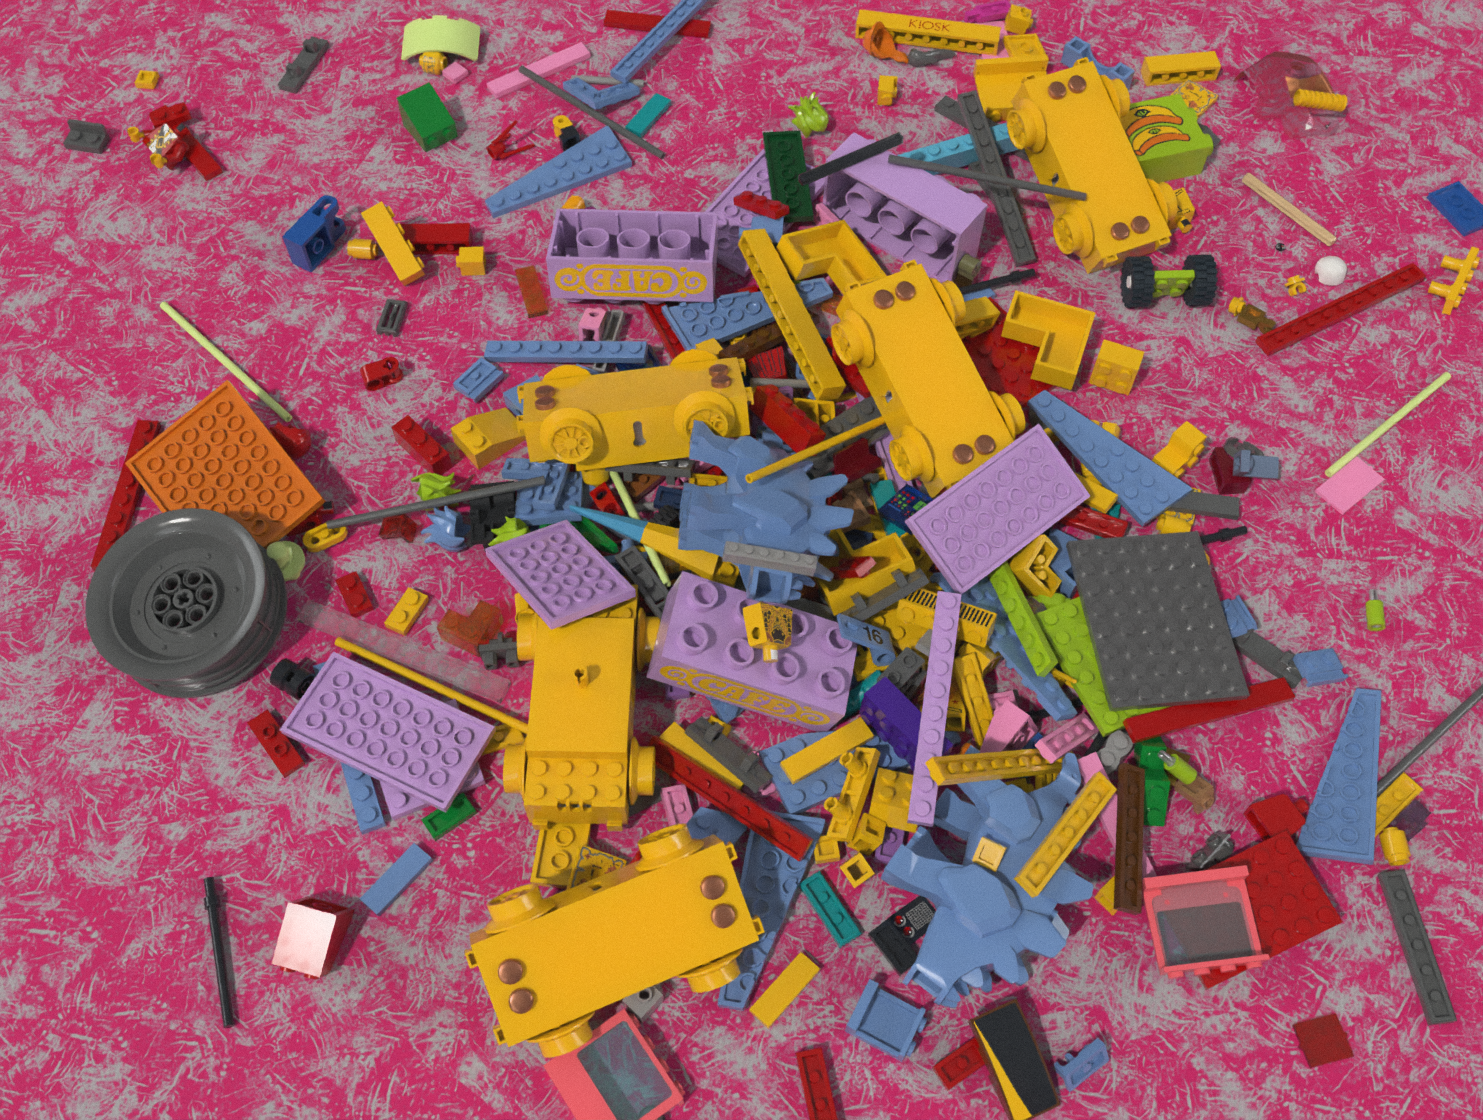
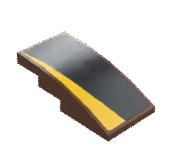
M1017 999L968 1021L980 1046L978 1051L990 1073L988 1078L1009 1120H1030L1061 1105L1041 1051Z

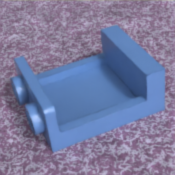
M869 979L846 1026L845 1032L902 1062L904 1056L910 1057L917 1042L912 1040L915 1032L921 1033L927 1022V1018L923 1017L926 1009L923 1007L917 1009L878 988L879 983Z

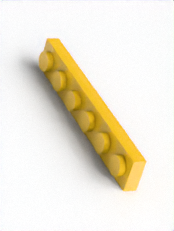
M1100 771L1092 775L1015 876L1014 880L1032 898L1039 895L1117 790Z

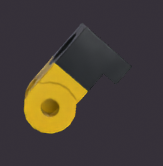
M564 115L554 117V134L559 138L560 147L564 152L580 142L579 133L568 117Z

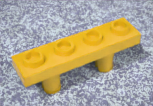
M1471 247L1466 259L1464 258L1463 260L1447 255L1444 256L1440 267L1457 271L1458 276L1451 286L1432 281L1428 290L1429 294L1446 298L1442 313L1450 315L1453 308H1458L1462 299L1459 295L1465 294L1468 287L1466 281H1471L1474 274L1472 268L1476 269L1481 259L1477 257L1479 248Z
M856 747L854 755L850 752H845L840 756L839 762L848 770L839 800L835 797H829L824 802V809L833 815L826 835L829 839L852 842L881 754L876 748Z

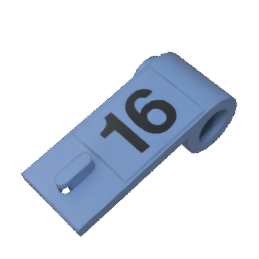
M840 613L837 615L841 638L869 647L872 661L875 665L887 666L895 660L896 655L889 632Z

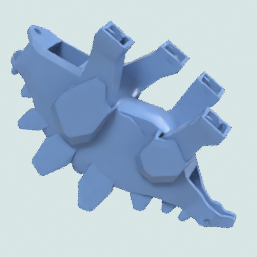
M694 420L690 438L689 459L719 466L727 475V481L717 486L703 487L684 483L680 501L679 521L681 522L678 533V549L704 550L723 558L725 542L731 541L817 556L816 571L813 576L826 581H832L834 574L820 564L818 560L820 555L839 556L837 542L828 535L830 530L850 526L854 510L826 505L825 500L846 486L848 478L844 474L810 480L806 474L812 469L813 462L803 461L753 483H747L745 479L747 474L791 456L795 452H791L792 448L788 445H783V440L766 426H758L756 439L751 436H740L737 440L717 436L703 421ZM732 563L739 568L746 589V597L749 600L786 604L788 600L800 599L801 593L796 590H802L803 584L814 587L816 583L810 577L803 574Z
M972 745L965 752V754L980 753ZM1066 753L1063 757L1062 770L1055 781L1048 786L1029 793L1024 792L1013 784L1006 785L999 779L957 784L975 804L972 805L961 801L950 789H945L936 802L933 825L967 841L963 865L950 862L936 847L929 831L922 826L918 828L906 846L901 844L885 867L881 879L889 885L928 898L934 903L936 908L916 961L902 981L903 984L907 986L912 979L936 998L934 1003L938 1006L941 1004L944 1007L954 1009L961 1000L959 994L964 997L969 995L967 984L976 989L980 988L985 993L991 992L992 978L989 974L991 971H995L996 974L1009 984L1015 983L1018 986L1025 984L1029 979V975L1021 956L1026 950L1051 959L1066 945L1069 929L1057 914L1058 911L1054 908L1058 903L1064 905L1089 900L1093 894V884L1076 875L1075 870L1065 861H1063L1036 897L1032 898L1014 878L1068 808L1066 804L1070 805L1077 796L1075 793L1081 784V775L1077 758L1073 753ZM983 836L1007 847L996 872L972 861ZM1081 840L1077 842L1072 850L1080 846Z

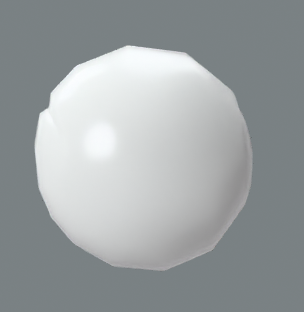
M1326 256L1318 260L1315 266V274L1318 273L1319 282L1323 284L1339 285L1345 279L1347 265L1340 257Z

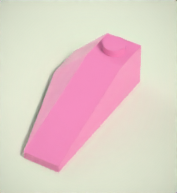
M1006 700L1004 704H1000L994 711V716L980 753L1021 750L1039 729L1030 715Z

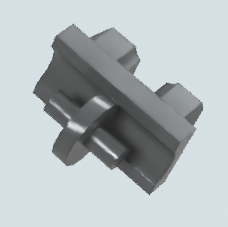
M498 632V639H489V644L479 645V653L486 670L498 668V660L506 659V665L509 668L520 666L517 655V641L513 642L512 637L504 638L503 632Z

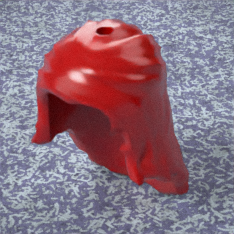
M278 421L274 427L269 429L292 459L302 458L308 453L311 447V434L306 428L298 429L293 427L292 424L284 426Z

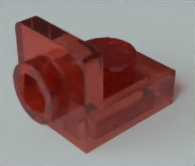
M406 514L383 518L378 535L383 540L402 538L407 543H413L418 525Z

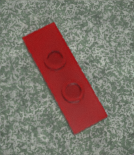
M268 709L247 722L284 778L305 765L289 739L280 731V726Z

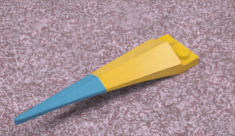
M569 505L571 511L654 549L705 579L732 588L735 586L740 572L738 566L731 562H723L722 557L704 550L678 549V528Z

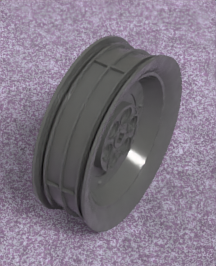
M187 508L172 510L137 524L110 547L98 564L88 588L85 611L86 623L94 646L103 658L116 669L130 675L140 685L160 695L173 698H197L220 692L240 682L253 672L268 656L279 638L284 625L287 611V589L282 571L274 558L268 557L267 550L258 544L252 535L237 521L224 514L207 509Z

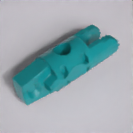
M879 670L870 674L849 691L846 713L842 718L843 720L860 711L864 693L877 683V678L882 674Z

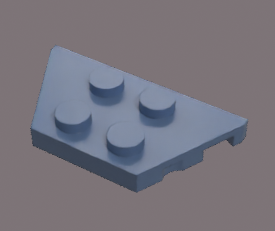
M700 807L686 823L691 838L703 839L714 834L724 844L730 841L733 843V846L748 828L727 813Z

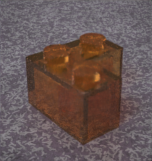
M480 600L469 618L448 609L437 625V630L441 640L481 658L479 645L489 644V639H493L504 620L500 608Z

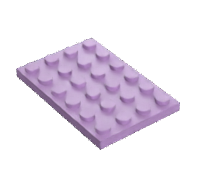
M567 519L485 548L488 559L551 630L636 597L635 588Z

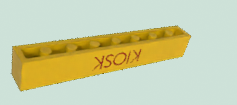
M859 9L855 38L863 39L865 32L872 28L876 22L880 21L891 34L894 43L993 56L997 54L1001 27Z

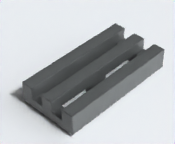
M387 299L376 328L378 335L385 333V336L390 334L393 337L398 336L408 307L407 301ZM392 304H393L394 307H393V310H392V312H391V314H390V317H389L390 319H389V321H388L387 327H384V326H385V323H386V320H387V318H388V315H389L391 306H392Z

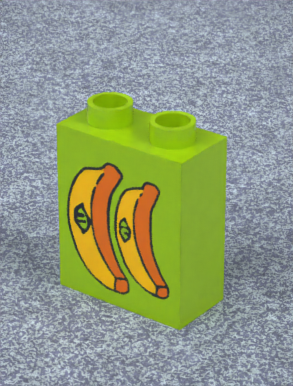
M1180 94L1131 103L1128 114L1120 118V122L1145 177L1154 180L1156 183L1201 174L1207 157L1212 155L1213 141L1211 136L1202 132L1197 123L1196 111L1192 107H1187Z

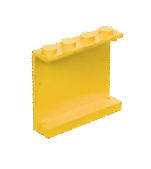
M1048 55L976 59L973 75L985 116L994 122L1007 121L1008 113L1014 110L1011 101L1023 84L1021 81L1024 76L1036 73L1037 78L1047 75Z

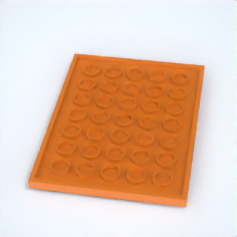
M226 380L125 462L162 513L187 508L219 512L241 524L255 541L265 549L271 543L278 542L326 502L229 380Z

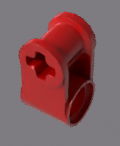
M386 357L382 360L365 364L360 368L362 380L368 391H377L391 384H396L403 378L399 362L394 357Z

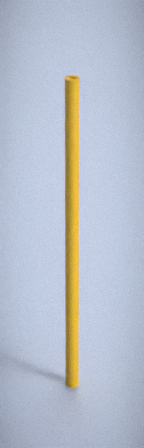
M882 416L747 474L745 479L747 483H753L885 424Z
M341 637L335 640V645L452 700L456 699V702L525 734L528 732L527 723Z

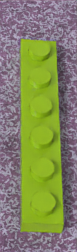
M1006 560L989 573L988 577L1037 676L1045 677L1058 661Z

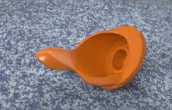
M876 22L872 28L865 32L863 46L871 56L879 59L891 58L898 63L904 62L908 64V56L904 52L895 49L893 38L882 22Z

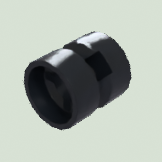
M285 658L274 667L270 675V683L278 689L285 691L296 700H300L316 675L305 668H301L294 661Z

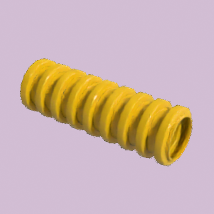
M1298 89L1294 94L1293 102L1295 106L1342 112L1347 106V96Z

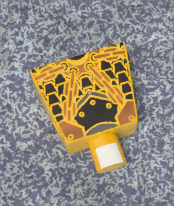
M762 602L744 607L743 615L749 646L763 650V661L765 663L778 662V650L791 645L792 609Z

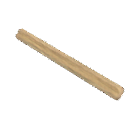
M1247 173L1243 177L1242 182L1325 245L1330 247L1335 243L1336 236L1254 175Z

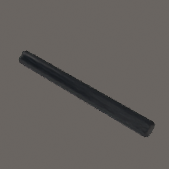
M897 132L799 174L798 181L802 186L810 184L903 143L904 137L900 132Z

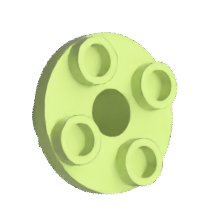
M291 541L271 543L266 549L268 557L274 558L285 581L296 580L305 565V555L301 547Z

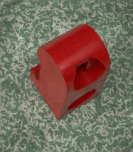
M603 482L589 492L595 504L602 512L619 516L626 515L616 495L606 482ZM607 491L605 496L599 500L597 499L600 492Z

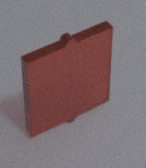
M1336 1013L1292 1025L1299 1041L1298 1048L1303 1051L1310 1068L1354 1057L1346 1038L1348 1034L1343 1031Z

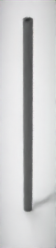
M520 66L519 72L604 125L609 126L660 159L665 157V152L526 67Z
M889 154L888 163L1085 201L1087 195L1084 192Z
M544 476L329 520L326 524L328 529H334L545 485L546 481Z
M1483 684L1377 783V797L1483 698Z

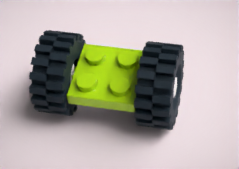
M1211 254L1189 255L1184 261L1185 266H1183L1182 270L1153 271L1154 265L1149 256L1125 258L1123 268L1121 269L1122 276L1120 277V289H1122L1121 296H1123L1122 302L1126 308L1148 307L1153 297H1160L1162 295H1170L1171 297L1184 295L1183 300L1188 306L1210 305L1213 302V298H1215V291H1217L1216 282H1218V278H1216L1218 272L1215 269L1216 262H1214V257Z

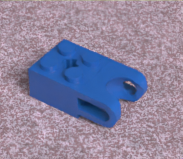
M324 195L319 198L282 236L292 264L310 273L335 248L334 243L346 230L344 220L335 217L339 211V204L335 197ZM331 204L326 210L324 209L325 205Z

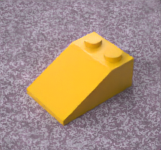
M506 407L467 417L450 428L454 443L478 470L526 440L524 429H521V434H518L516 418Z

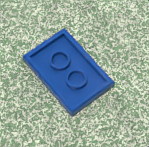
M1459 181L1428 194L1427 199L1464 237L1483 229V205Z

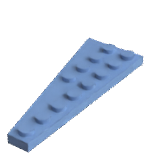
M605 126L487 198L485 205L491 216L496 218L632 167V161L610 127Z
M824 278L801 281V283L795 285L806 308L833 297V291ZM744 291L722 295L720 298L714 299V302L690 304L682 302L679 306H662L663 315L685 351L696 349L695 344L715 338L720 344L776 321L761 291L753 293Z
M1046 390L1028 400L1027 405L1106 489L1118 494L1117 501L1142 527L1192 491L1189 485Z
M941 572L933 573L930 577L932 583L936 582L944 592L955 593ZM985 576L962 594L961 602L997 613L994 631L987 645L994 653L999 652L1007 660L1005 665L1010 670L1013 668L1023 678L1021 683L1037 694L1038 702L1055 721L1073 719L1077 711L1051 672L1045 677L1037 676L988 576Z
M1360 688L1355 690L1339 736L1317 788L1315 798L1310 806L1306 823L1301 829V834L1296 844L1303 856L1369 865L1374 863L1381 690Z
M773 812L814 839L804 859L800 862L750 829L739 886L751 918L754 915L759 916L765 932L758 935L759 941L742 947L743 951L736 958L740 974L730 983L720 987L718 1007L744 1011L811 860L814 849L825 828V819Z

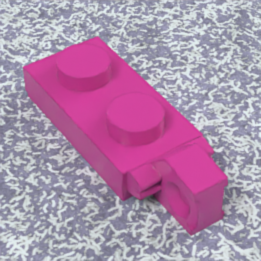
M1008 0L977 5L975 9L965 12L964 21L965 23L974 24L976 22L983 23L1004 19L1011 5Z

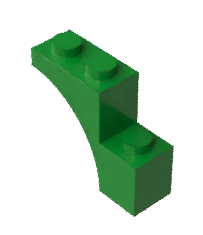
M1160 736L1135 743L1133 757L1136 766L1145 769L1143 825L1164 827L1170 780L1164 771V761L1158 757L1159 751L1163 750L1166 752L1167 750Z

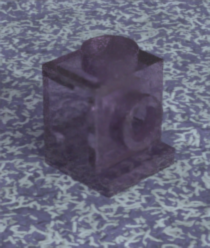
M1414 799L1389 825L1404 831L1409 842L1428 824L1425 819L1431 812Z

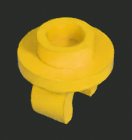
M1297 275L1287 279L1288 283L1284 285L1285 287L1290 286L1288 292L1291 297L1297 295L1296 287L1300 294L1306 292V286L1302 283L1305 277L1300 278Z

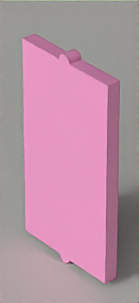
M1355 457L1318 487L1315 492L1326 501L1327 505H1331L1343 515L1385 479L1374 471L1372 466H1368L1359 457Z

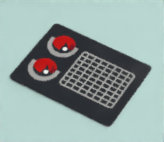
M918 896L888 918L907 943L911 945L926 934L929 923L936 911L925 897Z

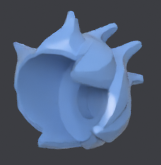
M445 505V511L435 507L433 508L435 515L427 514L433 524L421 531V535L431 533L424 543L434 542L449 552H458L467 547L463 536L471 530V525L463 523V517L460 512L453 511Z

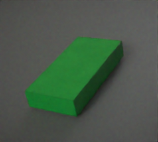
M462 792L455 797L447 812L437 809L421 820L433 839L437 841L476 815L477 812Z

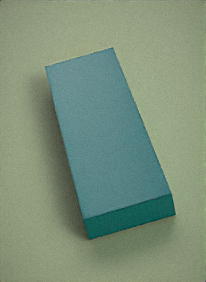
M655 93L625 126V129L642 138L672 105L671 99Z
M891 479L875 482L874 484L870 483L869 488L886 536L896 532L900 538L909 529L905 523L901 506L898 507L900 505L898 503L899 500L894 501L895 498H898ZM888 504L893 505L894 507L898 508V509L901 510V511L899 512L898 510L894 509L893 507L889 506Z
M820 871L800 882L799 888L840 949L862 935Z

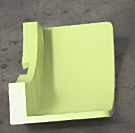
M434 15L432 19H416L408 23L404 28L401 59L405 61L420 53L437 51L458 54L476 61L478 59L480 26L462 18H459V21L447 19V16Z

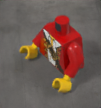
M182 122L175 129L167 123L155 129L141 130V132L136 127H129L127 129L131 141L139 142L140 138L143 139L142 142L153 153L150 155L151 164L159 169L165 165L172 171L177 163L183 160L185 153L189 149V145L183 138L190 130Z

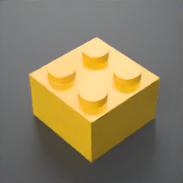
M1104 339L1089 383L1120 394L1129 395L1144 352Z
M878 767L869 815L886 822L887 827L915 833L918 825L907 823L913 775Z

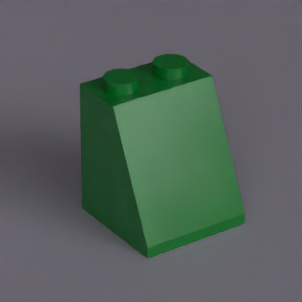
M430 82L397 97L403 126L425 152L458 137L454 120Z

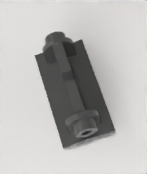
M1211 835L1206 840V845L1202 850L1192 855L1191 862L1185 868L1204 871L1217 864L1214 859L1218 863L1226 860L1233 852L1234 844L1227 840L1231 835Z

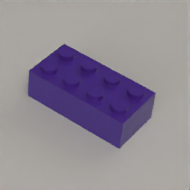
M885 676L864 693L859 713L867 725L871 724L877 730L880 739L888 742L893 747L895 754L910 764V768L914 772L921 712ZM944 736L942 756H949L953 744Z

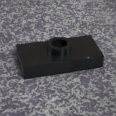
M889 918L868 933L869 938L899 976H902L911 969L918 955Z

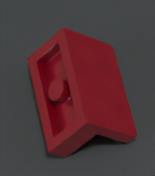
M861 438L833 454L835 475L844 474L848 478V483H852L882 466L881 458L869 453L868 440L866 438Z

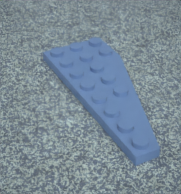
M874 727L869 728L874 738L860 747L876 748L881 752L872 782L876 780L878 767L899 771L910 766L905 759H900L895 754L893 747L888 742L880 739ZM835 731L800 734L759 751V757L767 771L773 776L771 781L775 785L776 791L788 814L797 815L824 803L829 797L836 798L840 796L848 770L840 764L839 759L795 784L791 783L780 766L781 761ZM945 731L944 736L953 744V747L960 745L962 740L956 731Z

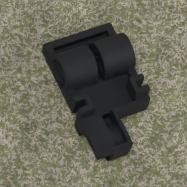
M514 481L471 485V488H469L468 491L502 485ZM515 491L469 500L471 509L469 510L471 545L483 544L485 552V548L491 547L488 544L496 538L495 533L491 529L502 527L507 522L505 516L509 518L515 517Z

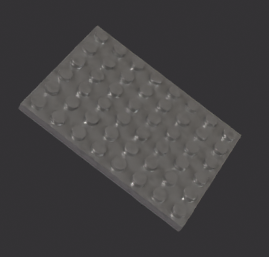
M1198 531L1068 541L1066 548L1110 711L1242 700L1250 696Z

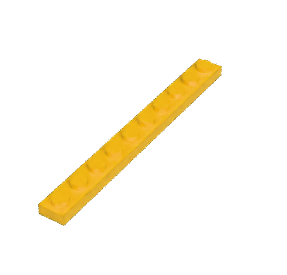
M1038 749L931 757L925 764L930 771L931 778L938 786L1060 773L1063 757L1051 764L1042 757Z

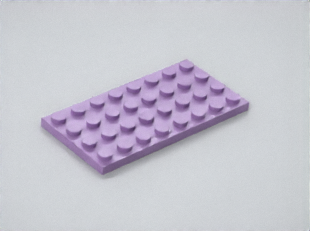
M764 149L705 211L717 212L718 216L717 263L743 277H746L751 270L738 246L740 240L739 227L751 228L752 218L764 215L734 205V197L740 195L743 191H752L753 194L766 196L767 199L771 200ZM805 163V164H806V170H807V171H809V170L815 168V167H813V166H811V165ZM825 177L809 184L811 202L824 190ZM794 222L783 223V235Z
M1037 424L905 520V523L954 592L963 594L1088 499L1090 494L1040 424Z
M333 652L280 731L290 738L443 812H447L496 732V728L491 724Z

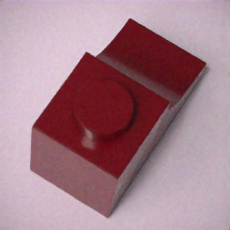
M1215 447L1209 462L1219 495L1245 493L1251 484L1252 477L1233 476V460L1226 454L1223 447Z

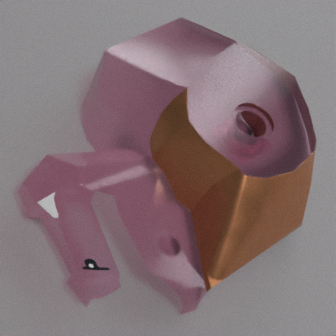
M1275 51L1239 73L1233 82L1247 76L1260 92L1253 118L1261 120L1280 119L1284 134L1291 138L1302 139L1303 136L1325 135L1327 137L1336 135L1339 128V120L1312 116L1310 112L1313 114H1334L1338 111L1294 105L1293 98L1298 89L1334 93L1328 78L1320 66L1310 57Z

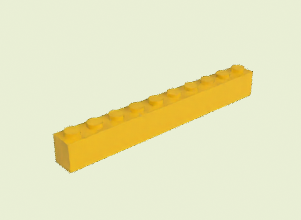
M765 229L744 230L738 246L815 399L823 401L839 399L846 386L845 381L841 377L836 363L830 356L818 329H816L811 315L808 313L802 298L795 288V284L787 273V269L784 267L779 253L772 244L771 238Z

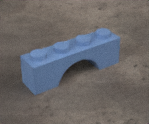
M1077 36L1065 44L1061 63L1071 68L1076 60L1087 57L1089 62H1094L1099 75H1106L1109 79H1120L1124 82L1127 89L1130 88L1135 70L1121 62L1114 67L1100 64L1093 56L1090 44Z

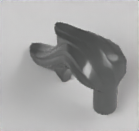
M913 48L908 54V60L910 65L914 67L923 66L954 57L955 52L949 49L923 52Z

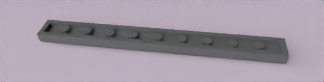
M977 91L958 94L957 100L982 172L1007 177ZM986 182L1015 266L1034 263L1036 257L1011 187Z

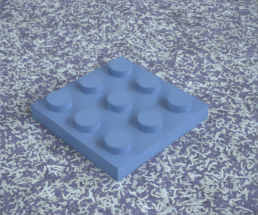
M581 471L569 472L556 510H534L532 502L538 486L517 490L514 518L521 519L527 526L554 524L566 519L569 522L582 521V515L569 509V505L583 507L584 482Z

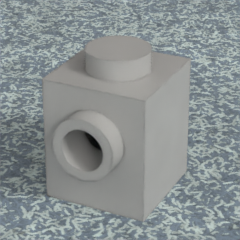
M659 984L653 985L625 997L622 1000L623 1005L643 1024L664 1001L662 994L664 990Z

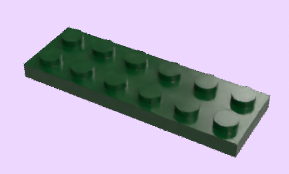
M800 130L763 132V145L771 200L780 201L782 204L789 206V214L784 216L783 223L813 221L814 215L809 184L802 186L798 181L799 174L807 171Z

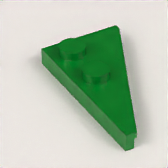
M582 516V521L570 522L595 549L611 554L619 552L617 544L588 518ZM552 524L539 525V529L550 526Z

